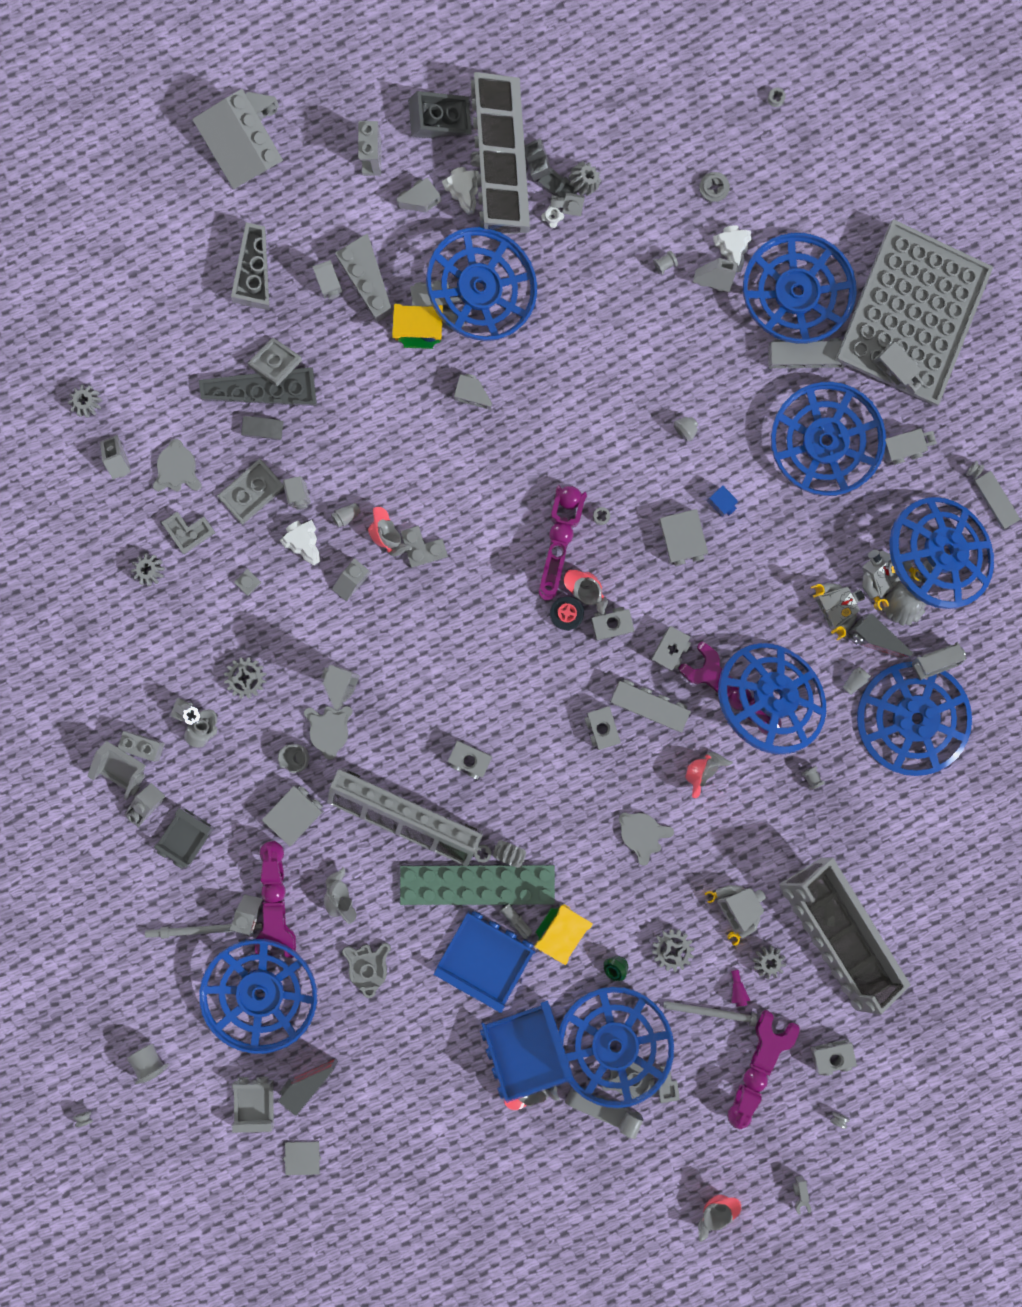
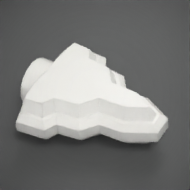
M459 167L452 170V176L447 177L442 183L445 190L450 192L452 198L458 200L461 208L470 215L475 212V194L478 192L477 174L479 173L475 170L466 171L465 167Z
M737 225L725 227L723 229L724 233L713 236L715 247L720 249L721 255L729 261L738 263L736 273H740L745 262L744 254L748 251V243L751 241V231L739 230Z
M310 520L303 524L300 521H296L286 528L288 533L280 539L283 546L290 548L295 554H301L304 560L312 565L319 563V551L315 546L317 541L314 533L316 527L313 521Z

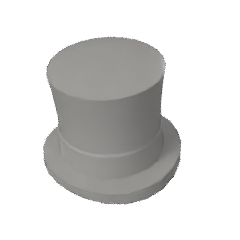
M154 1044L138 1050L127 1058L138 1079L134 1082L135 1085L156 1078L169 1066L168 1063H162Z

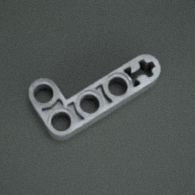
M572 1086L565 1100L568 1106L619 1128L623 1135L632 1139H636L643 1123V1117L638 1111L633 1112L629 1107L609 1108L594 1104L578 1094ZM595 1092L592 1093V1095H594V1096H596V1097H598V1098H602V1099H605V1100H610V1101H612L611 1099L606 1098V1097H604V1096H602V1095H600V1097L597 1096V1095H595V1094H594Z

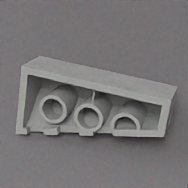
M329 665V668L325 667L322 674V679H324L323 685L334 709L339 710L344 702L354 693L360 675Z

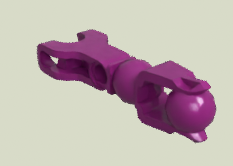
M558 485L556 488L555 501L550 517L554 523L549 531L551 543L539 588V596L545 601L554 599L566 549L573 539L574 532L572 529L577 527L580 522L583 505L587 497L586 491L581 493L574 486H566L562 489ZM559 503L567 510L577 508L575 519L560 518L557 515ZM558 548L562 551V555L556 557L552 554V550ZM545 586L552 587V590L545 589Z
M700 642L697 649L704 657V666L700 669H694L687 664H681L678 670L691 683H706L718 693V682L722 671L719 664V655L708 644ZM727 686L730 706L735 710L743 711L744 708L739 697V687ZM746 689V697L751 706L756 702L754 697L752 698L751 692ZM761 710L755 712L762 721L770 724L771 717L764 714ZM779 719L777 727L781 728L782 721ZM758 726L760 732L767 735L768 731Z
M269 841L262 845L259 853L263 861L261 882L264 885L262 886L261 894L265 901L263 903L264 929L256 939L276 941L296 952V935L286 925L284 900L286 890L282 884L285 877L282 864L284 850L278 842ZM255 944V954H259L260 944ZM284 950L286 958H294L293 955Z
M768 1010L762 1012L755 1026L759 1042L749 1065L752 1068L745 1072L744 1084L741 1083L739 1085L734 1104L728 1110L727 1116L730 1125L740 1130L748 1127L751 1123L752 1115L762 1100L760 1092L767 1086V1075H771L780 1053L789 1050L795 1045L800 1031L798 1024L789 1023L783 1033L774 1034L771 1028L774 1017Z

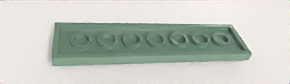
M464 865L400 866V905L555 904V865H521L518 868L512 865H468L467 867Z

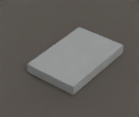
M259 459L217 496L243 525L285 488L267 465Z

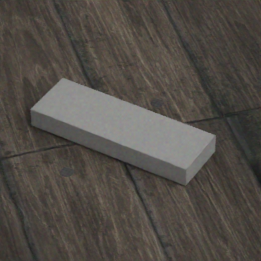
M992 471L973 481L1002 530L1021 520Z

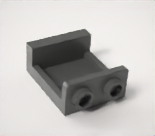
M180 807L175 813V818L154 848L157 849V853L164 858L168 856L174 860L173 864L177 867L187 868L190 867L215 827L186 808Z

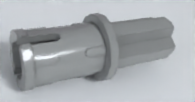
M509 903L500 910L511 923L510 926H513L523 939L528 938L532 934V930L522 920V915L519 916Z

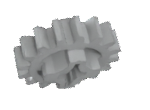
M241 657L239 663L233 660V667L227 666L230 672L224 673L225 676H228V680H225L224 683L230 684L227 690H234L233 696L239 693V697L243 699L246 694L247 698L250 699L252 693L255 696L259 695L258 689L264 690L261 684L267 683L266 680H263L267 673L261 672L264 666L258 667L259 661L255 660L252 663V658L248 657L245 662L244 658ZM247 665L253 667L256 672L252 673L249 671ZM239 668V672L234 676L235 671ZM244 673L250 676V679H247V683L241 680V677H244ZM255 680H258V681H257V684L255 685V687L252 688L253 682H254ZM235 684H240L244 691L238 689Z
M670 928L668 934L663 930L662 937L656 936L659 940L658 943H652L656 947V949L652 950V953L657 954L654 960H660V967L666 965V971H669L670 967L673 968L674 972H677V967L684 970L683 964L690 965L688 958H694L690 951L695 949L693 946H689L692 940H686L688 936L686 933L681 936L679 929L674 933L673 929ZM671 938H679L682 941L675 942ZM665 941L666 944H665L664 950H662V951L660 952L661 946H662L663 942ZM671 946H674V948H677V949L675 950V951H676L675 954H672V952H670V951H671V949H670ZM686 950L684 957L681 958L682 951ZM668 958L673 959L675 962H667L664 959L667 960Z

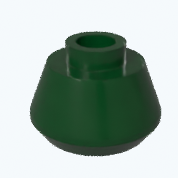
M613 956L604 961L603 968L605 974L611 980L623 981L627 976L629 965L624 957Z

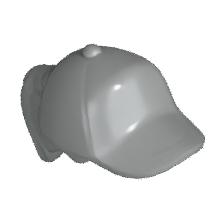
M342 867L338 872L331 874L326 879L327 891L324 896V906L330 916H341L348 924H351L355 921L357 915L352 906L353 902L349 897L348 888L341 881L345 876V868Z

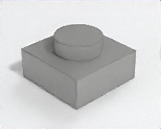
M247 569L234 583L249 596L262 582Z

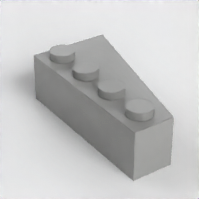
M246 222L231 294L232 303L270 310L265 226Z
M367 233L335 252L374 320L378 323L393 312Z

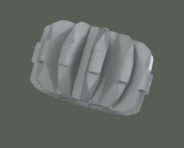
M580 162L570 171L571 173L568 178L571 182L569 185L574 186V191H579L580 195H591L598 189L602 181L599 178L600 172H596V166L591 167L590 162L586 164Z
M81 385L80 390L75 387L74 391L76 393L69 394L72 400L68 401V404L72 406L71 411L77 412L79 417L84 415L86 418H89L90 412L96 415L94 409H101V406L97 403L102 402V399L98 397L99 392L97 390L93 391L92 386L86 388V386ZM84 398L88 399L86 404H82V400L85 401Z
M147 553L144 555V559L138 556L139 563H132L136 566V569H131V572L136 574L133 577L134 580H139L141 585L146 583L147 586H152V581L158 584L157 576L160 578L164 577V575L159 573V571L165 570V567L160 566L163 561L157 560L156 555L150 557ZM151 567V570L148 571V573L144 572V569Z
M503 840L498 841L494 848L493 857L516 868L521 867L526 858V851Z
M771 945L768 951L763 946L761 947L762 954L759 951L755 952L759 958H753V962L758 963L754 966V969L759 970V976L765 974V978L770 979L772 974L776 979L777 971L783 974V970L780 967H786V963L782 962L785 959V955H780L781 950L778 948L774 950V947ZM768 959L771 960L773 965L767 964L766 961Z

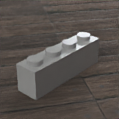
M840 338L830 339V341H823L822 339L807 344H796L775 339L768 346L769 368H844L845 364L835 360L842 341Z
M628 680L618 681L609 703L682 733L691 712L687 710V705L677 702L676 705L670 703V698L660 694L656 697L651 694V690L641 687V689L633 687L634 683Z

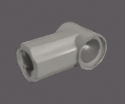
M177 698L170 714L171 717L189 724L198 721L200 717L198 709L193 707L194 704L188 703L181 698Z

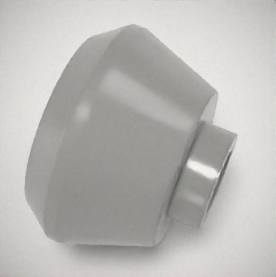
M683 417L675 420L674 428L685 441H692L698 431V423L695 419Z

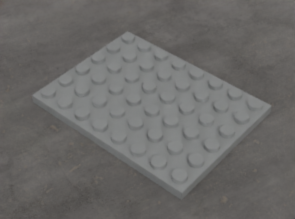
M893 219L890 221L835 360L896 388L872 362L889 344L896 341V343L904 347L909 357L917 361L918 367L921 369L917 375L924 382L914 394L910 393L904 386L899 388V390L929 404L938 406L993 266Z

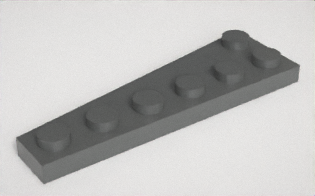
M313 367L294 369L278 386H275L258 373L199 380L201 400L317 406Z

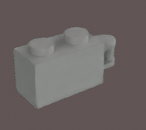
M441 280L434 281L431 284L432 291L442 290ZM418 282L414 286H410L412 306L433 307L424 282ZM447 282V289L457 288V287H449L448 282ZM459 296L450 298L453 304L463 302ZM444 298L435 299L437 305H443V309H450Z
M896 341L889 344L872 361L897 389L904 386L910 393L914 394L924 384L923 380L917 375L921 370L918 367L917 361L909 357L904 347L896 343Z
M921 428L885 439L884 455L887 464L893 462L894 465L904 463V459L909 457L912 460L923 457V453L928 451L927 447L937 444L934 432L923 433Z

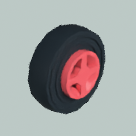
M564 596L558 598L553 603L550 609V618L557 628L570 631L581 624L584 618V609L577 599Z

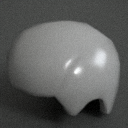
M300 744L285 745L278 754L280 767L287 769L290 773L303 771L308 766L310 759L307 749Z

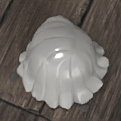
M902 583L897 584L886 596L889 606L883 607V611L888 619L895 623L898 622L903 626L905 624L911 625L912 622H918L925 613L924 608L926 604L912 595Z

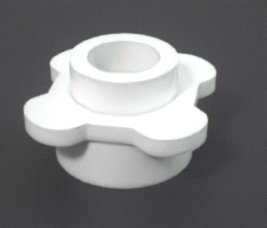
M549 206L541 218L543 221L548 222L551 228H555L557 223L564 219V214L558 208Z

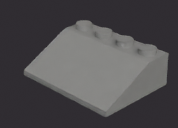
M243 89L228 96L192 119L233 190L283 161Z

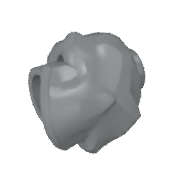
M211 709L200 711L199 720L187 726L184 738L190 746L204 747L209 739L217 734V716Z

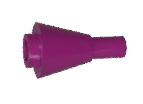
M739 970L731 971L734 983L732 985L731 1004L735 1003L736 1007L746 1006L747 1001L751 1000L741 982Z

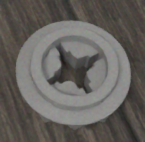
M719 172L706 174L700 182V193L703 195V199L709 200L710 203L720 202L729 193V181ZM712 181L715 186H720L717 189V193L709 189L712 186Z

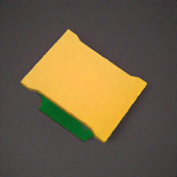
M394 304L392 338L402 343L404 348L433 349L434 345L441 343L442 319L433 307ZM438 305L443 313V305Z
M565 904L557 909L551 908L535 932L538 935V941L534 947L566 965L570 955L593 923L573 912Z

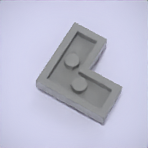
M176 512L161 522L184 555L216 533L205 517H202L188 527L179 512Z
M419 526L401 531L404 544H409L412 547V550H407L411 568L448 558L443 538L424 544Z

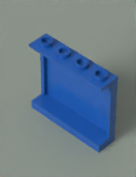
M475 910L472 913L468 911L433 975L502 1013L506 1001L536 950L533 948L534 944L530 941L517 939V934L508 929L506 932L499 928L500 925L493 920L485 921L482 919L483 915Z
M548 1000L542 1002L541 1006L489 1024L481 1023L483 1029L480 1030L483 1041H487L489 1047L486 1049L489 1061L493 1060L495 1066L492 1068L493 1076L500 1083V1087H497L500 1098H504L507 1103L574 1080Z

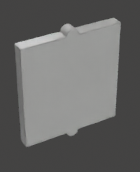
M319 1141L285 1142V1157L283 1158L285 1161V1175H319L321 1156H319Z

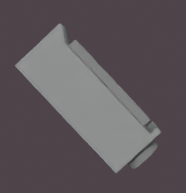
M956 642L954 645L952 644L922 657L918 656L911 664L918 678L923 680L960 666L967 658L964 649Z

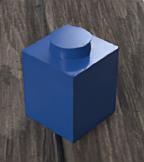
M724 485L707 500L722 517L725 514L730 516L737 509L735 505L739 502Z

